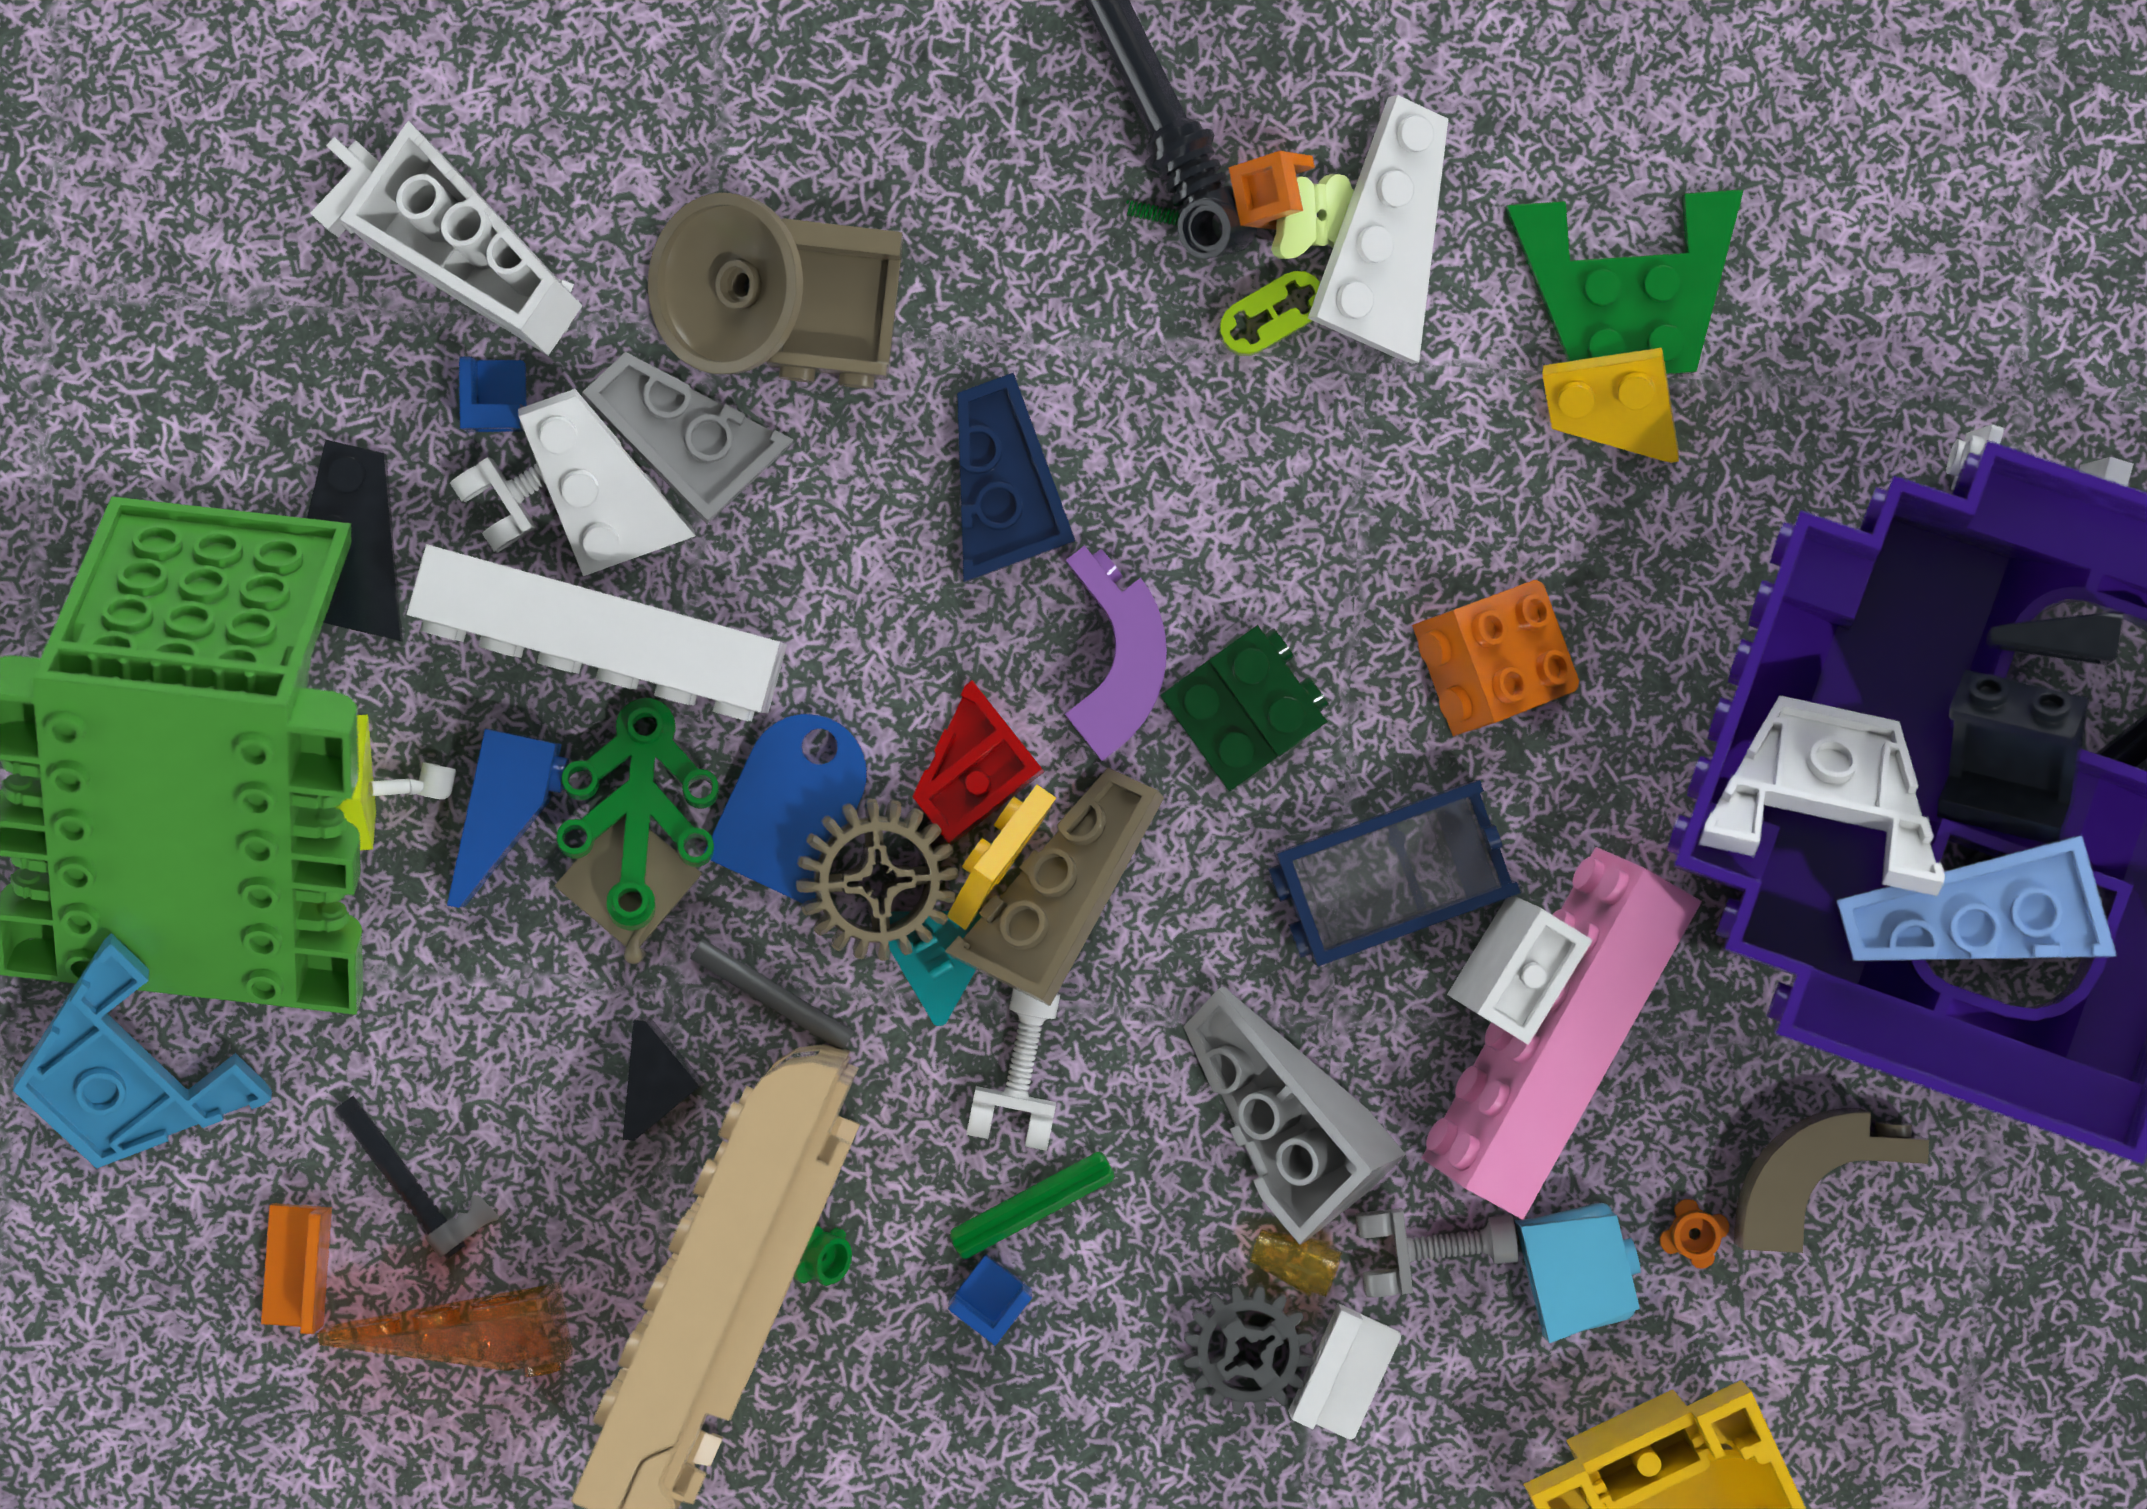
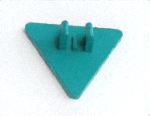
M891 911L892 916H889L890 924L899 921L910 911ZM942 911V912H943L945 915H947L949 911ZM980 911L977 912L976 917L966 930L949 918L942 925L928 916L922 925L931 932L933 939L925 943L918 937L915 931L906 935L912 945V953L904 955L900 951L896 940L889 941V949L931 1021L936 1026H943L947 1023L976 969L952 958L945 950L958 936L961 938L966 936L982 918L979 914Z

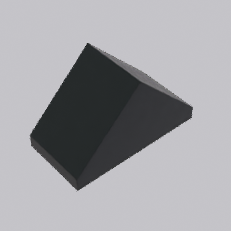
M639 1016L633 1020L622 1140L635 1141L704 1083L651 1017Z

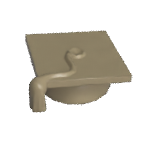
M625 815L594 841L593 848L589 854L577 859L555 884V887L626 947L624 959L628 963L638 964L647 954L640 947L695 884L702 873L695 867L685 864L678 852L649 829L645 884L651 888L655 897L656 910L654 917L648 925L639 930L629 931L616 926L609 917L606 901L610 889L620 882ZM634 892L624 894L619 901L620 907L628 912L637 910L642 904V898Z

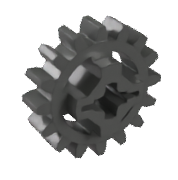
M1237 1283L1231 1284V1299L1224 1302L1220 1296L1213 1292L1209 1295L1213 1310L1207 1314L1204 1311L1195 1309L1192 1313L1194 1320L1201 1328L1200 1331L1184 1333V1341L1191 1346L1197 1347L1196 1352H1192L1184 1357L1185 1365L1189 1368L1201 1367L1202 1371L1193 1379V1384L1197 1390L1209 1385L1213 1387L1210 1402L1215 1407L1225 1397L1232 1399L1234 1414H1241L1245 1402H1253L1258 1414L1261 1415L1265 1414V1399L1273 1396L1282 1406L1288 1403L1283 1390L1287 1384L1300 1389L1304 1386L1305 1383L1296 1372L1297 1366H1312L1313 1359L1311 1355L1300 1351V1346L1313 1341L1312 1334L1308 1330H1295L1294 1327L1304 1318L1303 1313L1299 1308L1285 1313L1283 1309L1287 1297L1281 1291L1271 1301L1265 1300L1263 1284L1256 1283L1251 1296H1243ZM1254 1310L1265 1313L1272 1318H1268L1259 1324L1243 1321L1237 1312ZM1219 1325L1225 1335L1223 1347L1220 1352L1209 1360L1208 1346L1210 1337L1216 1326ZM1246 1336L1251 1343L1259 1339L1263 1341L1257 1347L1260 1355L1258 1360L1251 1362L1246 1356H1242L1237 1360L1233 1358L1239 1352L1237 1345L1239 1338ZM1287 1338V1357L1282 1369L1278 1373L1272 1364L1275 1348L1283 1344V1340ZM1238 1375L1254 1378L1259 1386L1240 1387L1227 1381Z

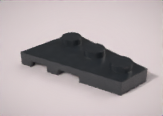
M325 439L307 518L351 523V545L323 623L403 642L387 455Z

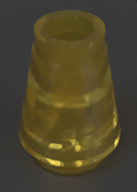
M1261 1229L1250 1258V1263L1260 1266L1261 1269L1311 1298L1313 1293L1327 1297L1343 1252L1329 1248L1330 1241L1309 1238L1306 1242L1299 1244L1292 1235L1278 1232L1272 1233Z

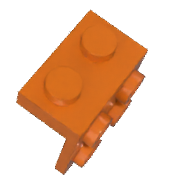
M1538 580L1524 583L1412 625L1418 641L1420 655L1429 670L1439 698L1441 712L1447 719L1452 736L1507 719L1573 693L1579 687V678L1545 586Z

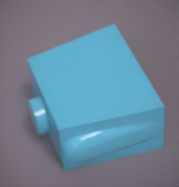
M1595 1203L1542 1217L1515 1220L1542 1334L1549 1343L1581 1331L1628 1320L1634 1315L1635 1310L1640 1309L1632 1275L1641 1273L1636 1247L1632 1238L1623 1240L1618 1217L1607 1204Z

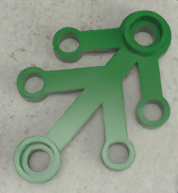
M651 698L636 699L628 703L617 717V736L587 761L579 760L568 764L562 773V783L567 795L575 800H586L597 792L600 779L631 757L629 780L581 820H567L557 831V843L560 851L569 858L579 859L589 854L593 848L594 841L626 815L620 882L610 889L606 904L612 922L619 928L629 931L639 930L648 925L653 919L656 910L654 894L651 888L645 884L650 817L656 821L678 846L679 856L688 866H704L712 859L714 854L712 836L702 828L693 827L653 782L655 758L682 784L684 799L694 808L704 809L715 803L719 795L717 778L708 770L698 769L673 741L676 725L672 712L665 704ZM641 718H651L656 722L657 728L652 734L643 736L634 730L635 723ZM579 771L587 772L592 777L591 784L582 790L575 789L569 784L570 777ZM696 780H705L712 786V791L707 797L696 798L689 792L690 785ZM576 829L583 831L587 836L583 846L570 848L564 843L565 835L569 831ZM692 838L702 839L708 846L706 852L698 857L688 855L684 850L687 841ZM629 892L637 893L642 898L641 906L632 912L623 910L619 905L620 898Z

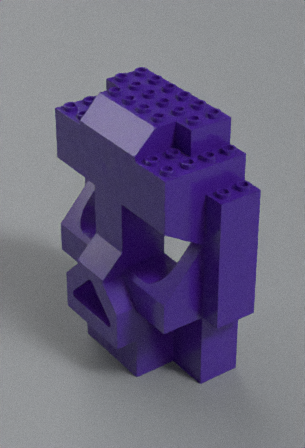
M1987 440L1979 455L1971 452L1968 453L1961 467L1952 495L1893 476L1887 490L1875 488L1859 530L1801 510L1795 525L1783 521L1769 562L1780 566L1774 584L1764 580L1761 582L1748 626L1758 629L1754 642L1745 639L1740 641L1728 677V683L1738 687L1733 701L1720 697L1707 738L1717 743L1713 757L1708 759L1699 756L1687 790V796L1697 799L1691 818L1678 815L1667 851L1677 855L1674 868L1743 892L1740 901L1728 899L1715 935L1726 939L1723 951L1793 975L1790 985L1778 982L1766 1017L1777 1021L1774 1033L2144 1165L2147 1157V771L2084 749L2081 750L2074 806L2061 841L2078 836L2083 838L2098 894L2100 897H2103L2101 904L2116 957H2082L2075 975L2064 991L2048 1003L2029 1008L2008 1005L1951 985L1935 975L1926 960L1853 961L1836 901L1890 887L1882 884L1887 837L1885 831L1764 805L1760 843L1754 856L1699 844V837L1708 817L1713 813L1725 788L1741 765L1750 745L1778 697L1785 696L1900 722L1918 783L1915 794L1921 815L1928 818L1933 838L1930 845L1936 863H1940L1948 841L1996 858L2048 845L2047 843L1937 817L1938 800L1949 774L1955 721L1949 717L1950 705L1965 669L2006 679L2015 652L1991 649L1989 645H1986L1987 633L1992 627L2032 621L2041 612L2062 603L2087 602L2106 612H2124V620L2139 626L2147 632V493Z

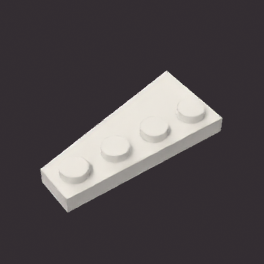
M1399 95L1388 97L1308 319L1388 355L1413 364L1419 363L1448 118Z

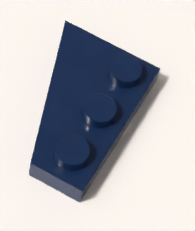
M1014 373L957 393L963 582L971 581L1074 543L1076 540Z

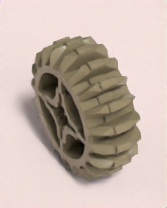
M867 798L864 805L866 817L858 818L855 808L850 803L842 806V813L848 823L841 828L828 815L821 820L823 826L832 834L826 842L817 835H808L806 842L812 848L819 850L820 853L817 859L809 856H799L798 866L805 870L814 871V878L797 880L796 889L799 892L816 893L815 898L807 900L801 905V910L804 915H813L823 910L824 915L816 921L813 930L817 935L821 936L836 926L838 929L831 942V946L834 949L840 951L846 946L850 937L855 938L853 955L858 959H864L868 951L869 942H875L877 957L879 960L884 961L889 959V941L896 940L900 951L904 955L912 953V945L906 935L915 931L918 937L925 943L933 939L931 932L922 923L928 916L938 924L944 925L947 922L948 916L934 906L937 899L947 903L955 902L957 894L948 888H941L940 881L953 880L958 878L959 874L958 869L955 867H939L938 861L946 859L953 854L954 851L950 844H940L933 848L930 846V843L941 833V828L937 824H930L920 833L916 830L923 818L922 811L913 808L908 813L904 822L899 820L901 803L898 800H890L885 816H879L877 800ZM883 831L894 832L909 839L917 848L924 866L910 867L909 865H895L891 863L883 842ZM864 833L863 856L859 864L851 869L841 870L836 874H829L833 860L840 849L851 839ZM875 852L876 860L883 864L881 869L886 874L891 871L898 877L892 878V881L882 883V893H879V904L878 899L871 894L873 889L869 885L863 887L858 882L863 877L872 875L873 865H875ZM924 884L922 894L915 907L905 917L890 924L889 916H892L891 906L894 897L902 890ZM844 892L845 894L853 893L864 896L867 901L868 912L871 914L872 927L858 925L843 917L835 908L830 893Z

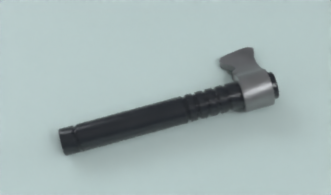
M354 1096L334 1109L338 1116L344 1120V1124L392 1188L401 1196L402 1201L406 1202L408 1209L412 1210L411 1213L414 1217H417V1221L420 1224L422 1223L423 1229L428 1234L425 1239L440 1258L444 1256L448 1260L466 1246L464 1243L465 1239L484 1225L499 1219L498 1214L480 1195H473L470 1200L468 1213L459 1212L456 1219L451 1218L447 1220L442 1212L438 1211L439 1208L433 1204V1200L428 1198L427 1192L422 1190L421 1184L417 1183L418 1180L363 1107H360V1103Z

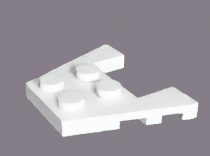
M1785 696L1778 697L1750 745L1741 765L1729 781L1713 813L1708 817L1699 837L1700 845L1754 856L1760 843L1764 805L1885 831L1887 837L1883 885L1938 896L1945 878L1942 864L1935 862L1930 842L1933 834L1929 820L1921 815L1915 792L1918 788V783L1900 722Z

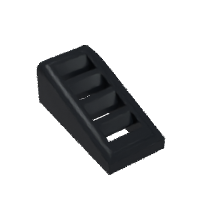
M2116 611L2002 624L1989 630L1986 645H1989L1991 649L2108 666L2117 659L2124 612L2117 613Z

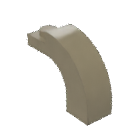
M1862 1108L1828 1110L1796 1122L1777 1135L1762 1150L1748 1171L1737 1202L1734 1244L1743 1250L1803 1253L1807 1203L1815 1186L1826 1174L1843 1164L1854 1161L1928 1164L1929 1140L1922 1136L1911 1134L1912 1124L1876 1122L1875 1132H1870L1871 1112Z

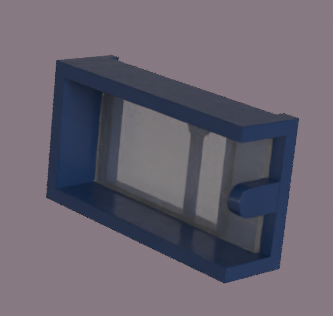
M1472 780L1274 852L1278 865L1268 868V872L1279 901L1291 899L1298 921L1288 924L1300 958L1311 955L1314 964L1319 967L1520 894L1518 883L1511 880L1500 850L1503 845L1495 825L1490 823L1480 793L1484 792L1481 781Z

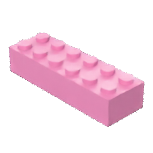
M1595 847L1591 856L1583 860L1578 866L1573 877V888L1562 908L1552 914L1593 941L1529 1045L1494 1023H1490L1485 1034L1483 1049L1474 1065L1468 1067L1460 1076L1455 1089L1456 1097L1444 1118L1439 1119L1431 1128L1426 1140V1150L1421 1157L1465 1189L1524 1220L1702 902L1646 868L1598 847Z

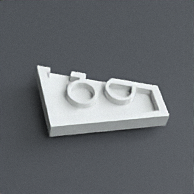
M576 389L518 409L519 419L583 576L695 537V530L682 513L679 514L664 497L659 486L647 472L644 473L623 449L618 438Z

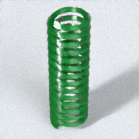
M1132 200L1126 214L1127 217L1129 215L1131 218L1134 216L1138 201L1134 203ZM1139 202L1135 218L1139 215L1142 202ZM1143 203L1139 219L1142 218L1145 206L1147 205L1143 217L1144 220L1146 219L1151 206L1150 203ZM1153 204L1147 220L1151 219L1152 222L1155 220L1157 223L1163 206L1159 208L1158 205L1155 207ZM1164 207L1160 223L1164 220L1167 207ZM1168 208L1164 224L1167 223L1170 211L1172 210L1168 225L1171 224L1176 211L1175 208ZM1179 209L1176 211L1172 223L1173 226L1176 224Z

